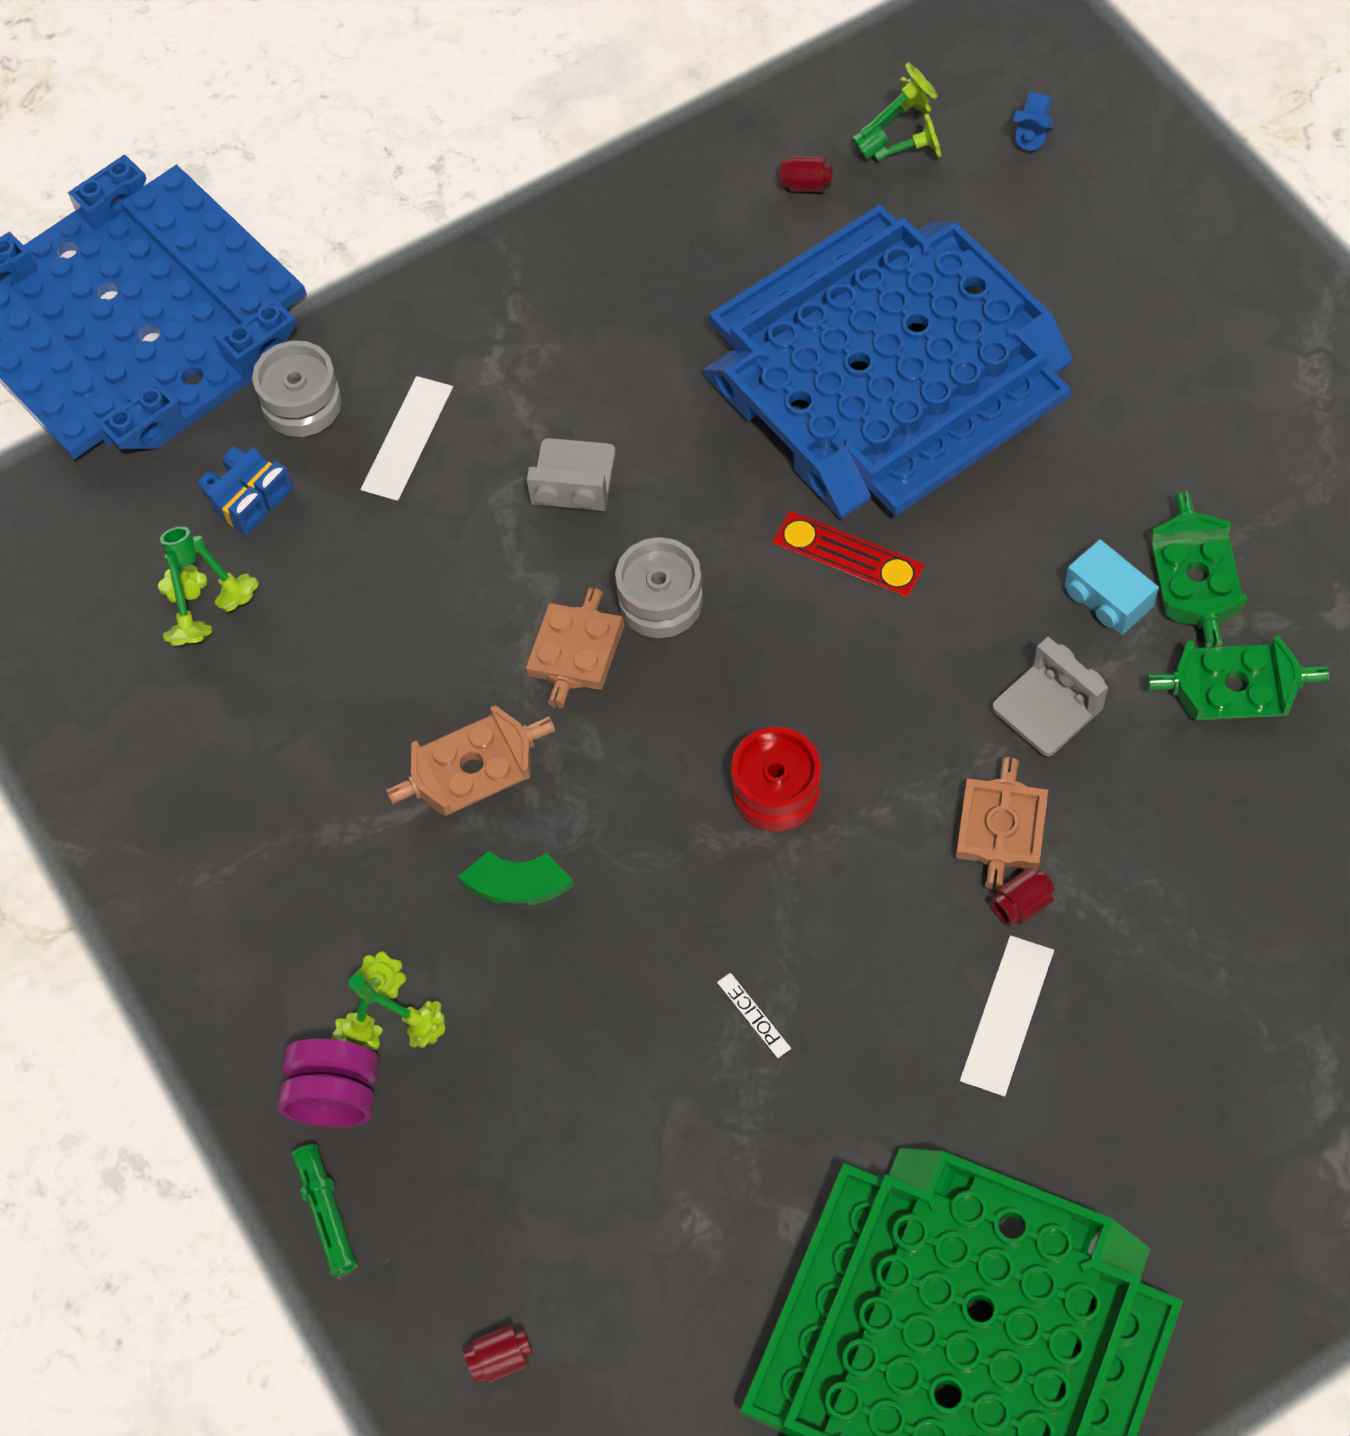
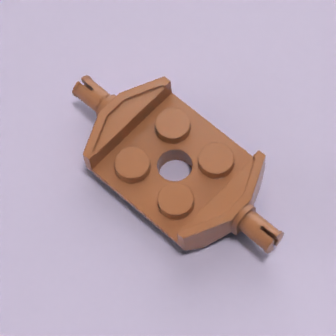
M495 705L490 707L491 716L420 747L418 741L412 742L411 776L408 777V780L386 789L392 805L415 794L417 799H424L438 813L447 816L530 778L531 748L534 747L533 740L555 732L550 717L547 716L533 724L522 726L520 722ZM475 759L483 763V767L476 773L470 774L462 770V766L469 760Z

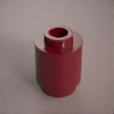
M791 156L790 159H782L780 169L781 188H789L790 192L824 193L825 186L832 184L833 167L832 164H826L825 156Z
M1028 868L996 891V896L990 902L995 914L1006 926L1011 927L1015 923L1021 925L1053 902L1052 892L1055 888L1051 879L1043 871L1039 870L1036 872L1034 869Z
M513 1324L472 1341L473 1346L463 1349L467 1366L476 1384L484 1380L489 1384L529 1367L527 1357L534 1355L526 1331L524 1329L516 1331Z

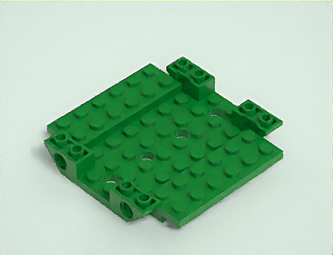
M900 1148L889 1176L885 1174L884 1179L843 1163L740 1413L746 1418L788 1436H1137L1183 1300L1140 1283L1150 1248L1114 1219L944 1151ZM1008 1217L1016 1218L1022 1223L1024 1233L1016 1239L1007 1238L1000 1232L999 1222ZM979 1299L989 1303L993 1310L991 1319L986 1322L974 1321L967 1312V1306L970 1302ZM949 1384L956 1387L961 1395L960 1403L954 1408L941 1407L934 1397V1392L939 1386Z

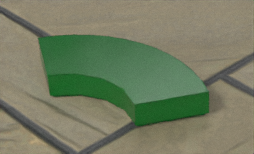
M488 851L458 876L459 882L469 891L497 904H539L554 899L574 887L573 880L547 853L532 861L516 863L502 860Z

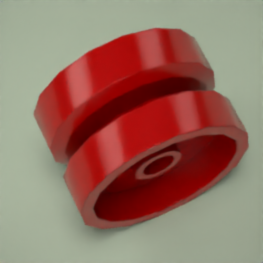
M769 727L757 730L743 739L733 754L731 767L732 795L737 811L748 823L762 830L778 832L797 828L811 818L819 805L821 761L816 747L810 740L795 730L782 727Z

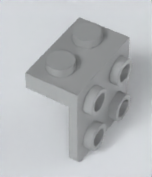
M552 438L543 440L537 467H529L527 484L531 504L606 511L616 454L615 447L608 443Z
M1047 637L1037 646L1034 666L994 701L993 712L1041 754L1052 756L1103 710L1108 686L1096 671L1086 669L1080 664L1066 646L1058 645L1051 638Z

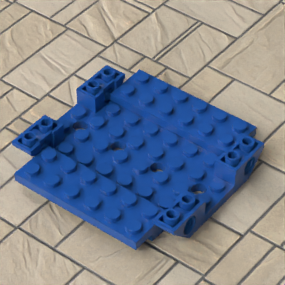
M124 154L68 192L75 209L71 214L24 245L10 231L0 237V383L73 460L100 441L106 447L114 443L119 449L160 448L253 381L254 366L262 354L277 344L287 342L297 323L296 319L286 309L307 295L305 286L177 164L144 186L147 179L145 173ZM67 251H76L75 255L70 258L61 257ZM107 292H118L112 299H101ZM148 334H160L159 337L152 342L142 341L143 338ZM192 376L203 377L195 385L185 384L186 380Z
M881 204L709 313V323L736 351H730L705 367L703 374L747 421L758 415L794 453V471L841 520L871 500L868 489L895 517L1058 407L1071 396L1072 389L1057 373L1071 365L1073 358L1052 313L957 222H930L917 230L904 217L897 221ZM969 286L980 287L983 289V292L970 294L965 288ZM913 323L923 324L926 329L922 332H913L908 326ZM857 361L865 362L869 367L858 371L852 369L849 365ZM795 400L807 401L810 406L799 410L793 408L790 404Z

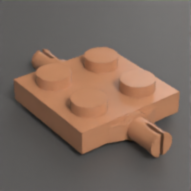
M593 588L587 589L582 607L573 608L552 603L548 605L525 669L528 677L544 679L554 684L548 699V704L556 708L558 706V708H563L568 691L571 688L603 689L625 624L622 616L597 611L600 600L603 597L602 591L597 588L595 590Z
M1010 757L1003 758L1001 761L1000 779L983 781L967 778L956 853L957 859L978 861L988 865L985 886L992 889L994 875H997L995 890L1003 886L1005 868L1019 867L1038 870L1047 806V789L1027 787L1020 782H1016L1019 765L1017 759L1012 758L1011 770L1008 772Z

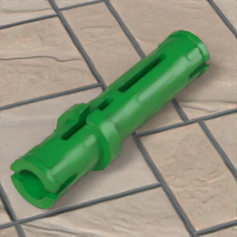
M308 1144L301 1146L291 1153L302 1184L300 1194L302 1200L307 1201L330 1269V1275H344L356 1269L358 1264L354 1258L333 1195L335 1185L333 1179L327 1177L318 1145Z

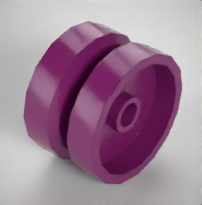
M307 1039L288 1044L284 1050L282 1073L289 1080L284 1081L279 1087L277 1110L281 1115L290 1120L319 1127L345 1128L368 1123L373 1116L375 1099L372 1090L368 1087L372 1086L377 1080L379 1063L377 1054L367 1047L334 1039Z

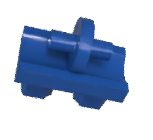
M1028 92L1024 111H1015L1013 121L1022 122L1016 130V141L1021 148L1027 151L1039 149L1046 141V128H1054L1056 118L1049 116L1053 101L1052 96Z

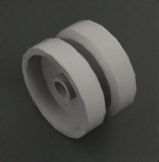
M291 340L280 343L264 352L255 364L252 376L255 391L265 421L275 431L286 436H309L319 433L331 425L340 413L342 397L330 356L320 346L308 341Z
M663 537L650 538L630 546L620 557L615 571L621 616L631 629L643 636L659 639L676 636L693 625L701 612L703 593L699 560L689 547L674 539Z

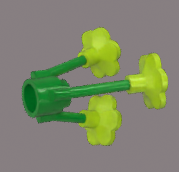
M910 62L905 65L910 78L908 80L905 77L899 79L902 94L870 124L852 136L866 160L875 155L877 160L881 161L888 155L914 146L918 149L929 145L934 150L937 158L942 157L933 123L928 114L931 108L928 105L929 100L925 93L934 100L938 95L924 75L917 68H914ZM911 107H914L918 112L922 111L925 113L926 124L923 132L912 135L913 139L887 148L884 147V144L889 142L882 128L899 113H905Z
M183 526L171 528L160 537L161 545L166 554L164 557L169 569L165 572V578L158 583L160 593L167 595L170 602L177 603L179 612L176 614L178 625L163 633V640L175 646L185 643H196L204 640L205 636L213 632L210 625H205L201 621L193 622L192 614L190 611H187L185 599H197L201 595V589L207 585L206 575L198 572V568L191 565L195 562L198 552L220 578L218 582L222 589L221 594L215 599V604L218 608H223L225 612L232 611L238 605L247 603L252 598L253 591L259 585L258 580L255 577H250L249 574H243L235 579L230 572L226 573L206 548L202 536L192 537L190 530Z

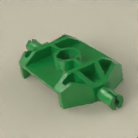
M1182 491L1174 496L1179 515L1154 528L1150 539L1165 613L1167 617L1176 623L1198 625V628H1203L1206 647H1212V643H1214V647H1219L1223 644L1219 622L1235 617L1245 608L1247 594H1242L1230 542L1231 523L1226 520L1196 513L1193 508L1191 493L1185 491L1184 497ZM1190 570H1199L1205 574L1207 579L1200 582L1193 581L1186 573Z
M1274 636L1272 643L1267 645L1195 648L1194 640H1191L1186 644L1177 671H1173L1172 674L1147 675L1148 691L1173 689V695H1178L1187 714L1194 720L1288 716L1297 690L1302 689L1304 683L1329 682V668L1327 665L1313 667L1299 665L1298 660L1280 636ZM1231 678L1239 679L1245 684L1246 689L1239 692L1232 691L1226 686L1225 681Z

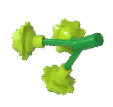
M381 951L375 957L370 954L366 955L363 958L362 967L349 979L350 988L361 998L358 1012L347 1014L346 1019H336V1030L332 1034V1039L352 1042L371 1050L378 1049L380 1045L379 1037L382 1035L383 1029L378 1025H374V1018L367 1015L368 1005L374 1002L402 1016V1021L409 1025L406 1033L410 1037L409 1045L413 1048L417 1046L424 1048L427 1043L434 1044L437 1042L438 1037L444 1034L445 1018L441 1012V1003L439 1001H426L422 1008L416 1010L413 1007L404 1008L390 1000L398 996L399 987L406 981V975L403 972H399L402 968L400 960L391 959L386 952Z

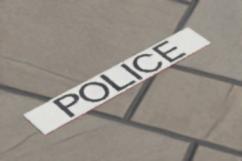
M731 973L717 982L777 1058L791 1049Z

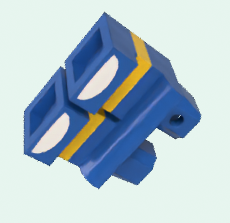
M233 446L224 455L222 460L228 472L222 478L213 471L207 472L199 480L198 484L201 492L210 500L214 513L246 537L269 514L267 509L272 511L294 488L285 466L277 461L272 464L265 460L254 447L245 452Z

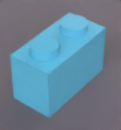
M1101 539L1068 567L1064 588L1067 589L1068 594L1073 600L1078 603H1084L1096 613L1097 618L1102 624L1109 628L1113 627L1121 635L1154 607L1159 588Z

